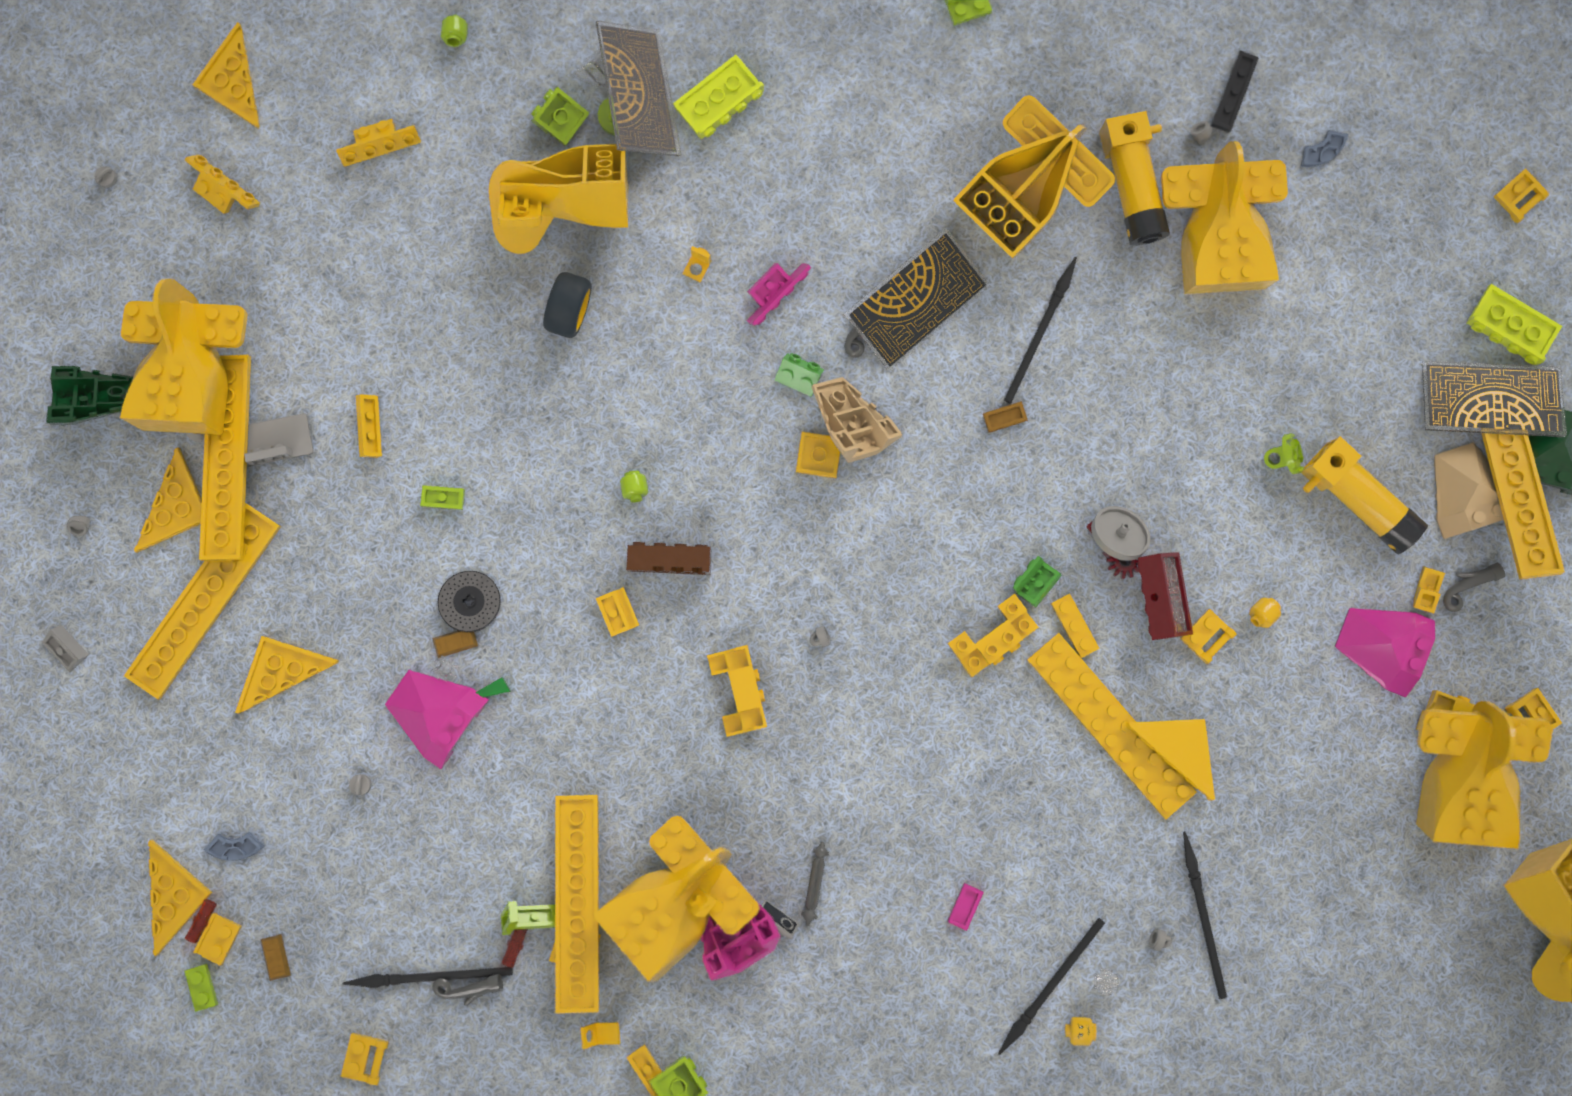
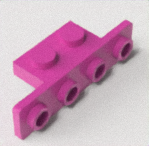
M774 263L747 291L760 306L747 319V322L754 326L761 324L766 319L765 315L770 310L776 309L780 304V300L794 290V285L808 276V271L811 269L810 265L802 263L789 276L778 263Z

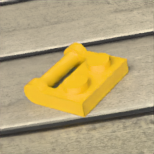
M1525 168L1493 197L1510 214L1514 222L1520 223L1524 219V215L1540 201H1544L1549 196V193ZM1533 190L1535 195L1518 209L1515 205Z
M1208 609L1192 625L1193 635L1182 636L1180 639L1202 661L1209 664L1213 660L1212 657L1229 639H1233L1237 634L1211 609ZM1219 629L1224 632L1223 635L1204 652L1201 648Z
M1534 688L1505 707L1508 714L1511 713L1512 716L1523 717L1518 710L1523 706L1530 718L1545 719L1552 724L1553 729L1562 724L1539 688Z
M352 1033L341 1077L366 1082L370 1085H378L380 1080L378 1075L384 1051L387 1049L389 1041ZM372 1045L376 1047V1052L369 1075L365 1074Z

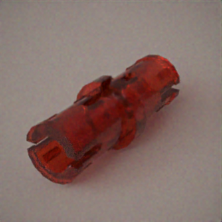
M204 899L198 914L194 915L192 919L193 923L187 935L184 937L187 941L194 944L198 943L204 928L209 924L208 921L217 903Z
M528 929L513 931L511 939L507 941L506 945L508 947L501 964L514 968L518 954L524 947L523 941Z

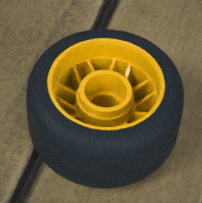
M562 272L557 276L550 291L544 313L543 326L547 331L566 338H573L577 335L586 315L591 296L592 284L588 279L568 272Z

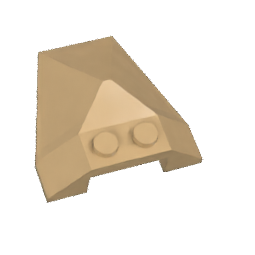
M843 377L813 384L812 390L829 435L848 463L877 455L902 437L903 434L887 415L883 417L875 410L877 406L872 402L869 405L860 397L862 393Z
M1474 442L1434 455L1437 494H1435L1437 501L1436 520L1443 539L1504 520L1489 461Z

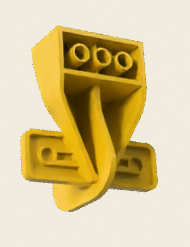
M1032 95L1024 96L1004 117L1002 123L1005 130L1022 146L1002 153L988 162L953 199L1011 258L1018 256L1053 218L1058 209L1064 187L1081 204L1090 207L1099 201L1114 185L1116 180L1115 175L1079 141L1087 128L1080 124L1070 132Z
M1230 141L1217 154L1214 164L1170 166L1163 170L1161 185L1164 206L1168 209L1194 208L1184 229L1181 241L1184 294L1262 290L1279 280L1269 228L1253 204L1278 203L1287 197V174L1283 161L1244 162L1241 144L1238 141Z
M619 144L583 145L558 152L540 161L507 160L500 163L492 172L489 181V201L493 231L500 245L516 254L532 251L539 244L554 217L591 226L628 228L626 149L621 148Z
M168 278L161 279L154 289L153 302H128L124 308L121 337L129 343L154 344L155 346L144 357L135 371L122 406L120 418L142 431L222 435L228 397V379L216 347L239 348L242 346L245 340L247 311L238 305L199 304L196 297L176 280Z
M1490 701L1477 702L1472 712L1433 709L1424 711L1421 715L1417 745L1425 753L1438 755L1431 762L1424 775L1416 825L1433 842L1519 849L1521 797L1519 781L1511 760L1538 763L1545 761L1549 756L1553 733L1552 724L1545 719L1509 716Z
M681 816L671 817L649 840L651 848L669 868L650 872L637 878L592 915L648 982L660 980L695 947L706 929L710 916L724 932L732 935L739 932L752 920L760 909L754 897L727 868L726 863L730 860L732 853L724 847H719L712 851ZM698 887L717 901L704 918L694 916L685 905V902Z
M1572 839L1530 853L1504 884L1509 895L1524 915L1551 940L1533 967L1532 982L1542 995L1559 1002H1572Z

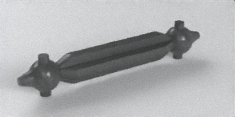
M822 841L816 849H813L816 858L812 864L805 902L807 910L801 912L806 926H809L811 921L818 918L814 910L819 900L825 867L824 857L829 855L825 848V843Z

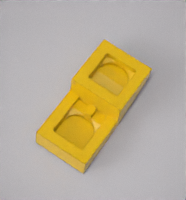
M1425 566L1422 567L1414 596V608L1434 614L1441 595L1439 590L1445 576L1444 572Z

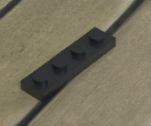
M1241 50L1239 51L1211 123L1212 127L1228 133L1231 132L1259 57Z

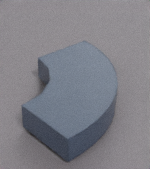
M1328 130L1321 143L1304 147L1301 167H1317L1334 159L1345 146L1349 134Z
M250 832L236 839L226 838L222 834H217L204 848V851L221 860H241L253 856L265 846Z

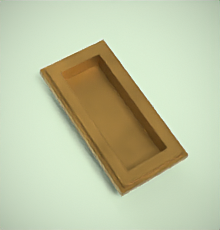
M1022 401L983 413L989 433L1028 421Z
M455 631L432 638L438 658L478 646L474 632Z
M282 934L260 939L269 980L272 981L291 976Z

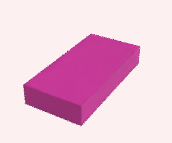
M964 883L947 922L967 931L984 892Z

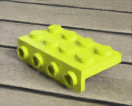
M734 55L675 101L673 107L702 140L704 137L708 138L713 135L716 128L721 124H727L731 120V116L736 112H742L751 100L759 99L763 95L764 84L756 79L737 55Z
M1493 284L1488 285L1466 322L1471 326L1472 330L1487 335L1492 342L1502 344L1507 347L1509 352L1522 356L1531 365H1539L1545 362V355L1562 328L1560 324Z

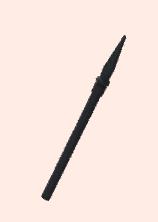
M1077 257L1072 260L1056 282V288L1052 293L1053 296L1050 299L1049 306L1004 398V401L1010 404L1056 308H1058L1061 299L1064 298V293L1070 287Z
M1184 831L1185 860L1189 871L1188 877L1194 890L1219 999L1227 998V993L1202 891L1201 873L1198 871V861L1188 836Z
M1100 918L1096 920L1032 1005L1012 1025L998 1055L1003 1053L1024 1034L1028 1024L1032 1022L1031 1019L1033 1020L1046 999L1105 924Z
M513 967L406 975L373 974L346 981L342 984L378 988L384 985L388 987L390 984L399 985L400 983L427 982L437 979L481 978L496 974L507 976L513 975Z

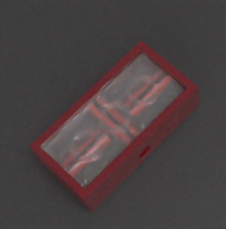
M1179 552L1158 553L1138 557V571L1142 579L1141 590L1145 597V612L1149 620L1148 631L1152 641L1193 635Z

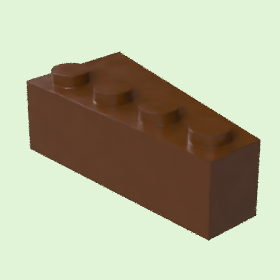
M633 542V545H628L626 570L628 572L711 575L712 550L708 545L701 544L695 546H687V544L666 546V543H654L651 546L645 545V542Z

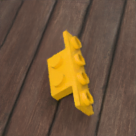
M391 118L353 130L355 144L336 149V152L343 166L346 167L419 144L421 139L415 125L396 130Z
M193 155L185 158L184 161L200 172L193 190L223 214L230 211L234 200L246 209L259 207L260 202L255 199L253 194L243 190L236 181L225 176L222 170L207 162L205 157Z

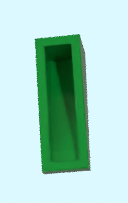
M501 677L475 693L481 697H488L511 692L505 679Z

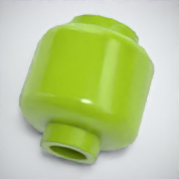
M458 15L445 17L441 25L442 40L451 47H458L464 44L467 40V22Z
M640 471L626 472L620 479L622 496L630 500L631 503L641 502L642 498L649 492L646 476L641 474Z

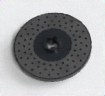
M463 571L451 576L443 584L438 595V610L442 619L448 626L460 632L471 633L486 628L495 620L500 610L501 597L498 587L490 577L477 571ZM471 597L475 602H472L471 606L468 607L464 601Z

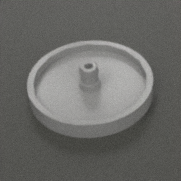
M1119 506L1105 507L1098 512L1092 521L1091 531L1095 542L1105 553L1116 559L1125 561L1138 559L1150 545V532L1146 524L1137 514Z

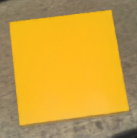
M801 432L796 473L837 478L840 451L835 446L830 435Z

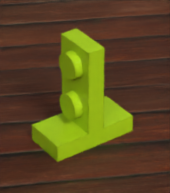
M508 901L500 914L502 935H511L513 930L555 928V904L517 906V901Z

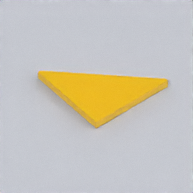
M237 22L192 85L248 123L259 128L260 124L241 24Z
M179 447L174 450V455L170 464H168L161 487L157 491L152 503L148 519L146 518L141 530V536L137 546L134 548L136 553L201 524L202 498Z
M261 636L235 713L240 714L338 664L339 660Z
M1205 719L1126 723L1129 729H1132L1145 744L1162 756V759L1173 769L1182 774L1184 779L1194 788L1201 791L1209 801L1215 800Z
M152 839L148 842L150 850L149 876H151L150 898L153 917V955L158 956L212 892Z

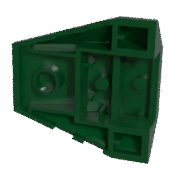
M52 366L50 380L53 393L51 406L47 407V424L75 425L121 412L133 377L112 373V376L100 374L99 370L94 369L92 372L82 371L77 366Z
M1561 409L1563 431L1527 430L1541 484L1561 489L1560 493L1572 495V411Z

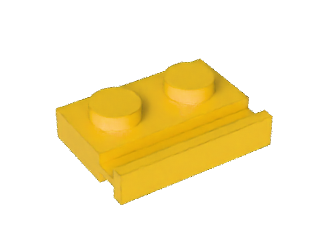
M624 587L595 598L611 637L640 626Z
M212 913L193 952L220 966L223 965L242 926L217 913Z

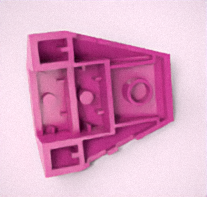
M1349 608L1335 647L1353 663L1362 668L1366 674L1381 684L1385 690L1407 697L1421 678L1434 644L1435 620L1415 612Z
M408 670L385 703V706L422 756L442 769L453 754L452 749L473 718L479 716L489 699L481 697L471 687Z
M760 904L758 914L736 934H727L711 916L709 917L701 941L704 945L703 963L710 980L714 981L740 973L775 950L781 936L773 918Z

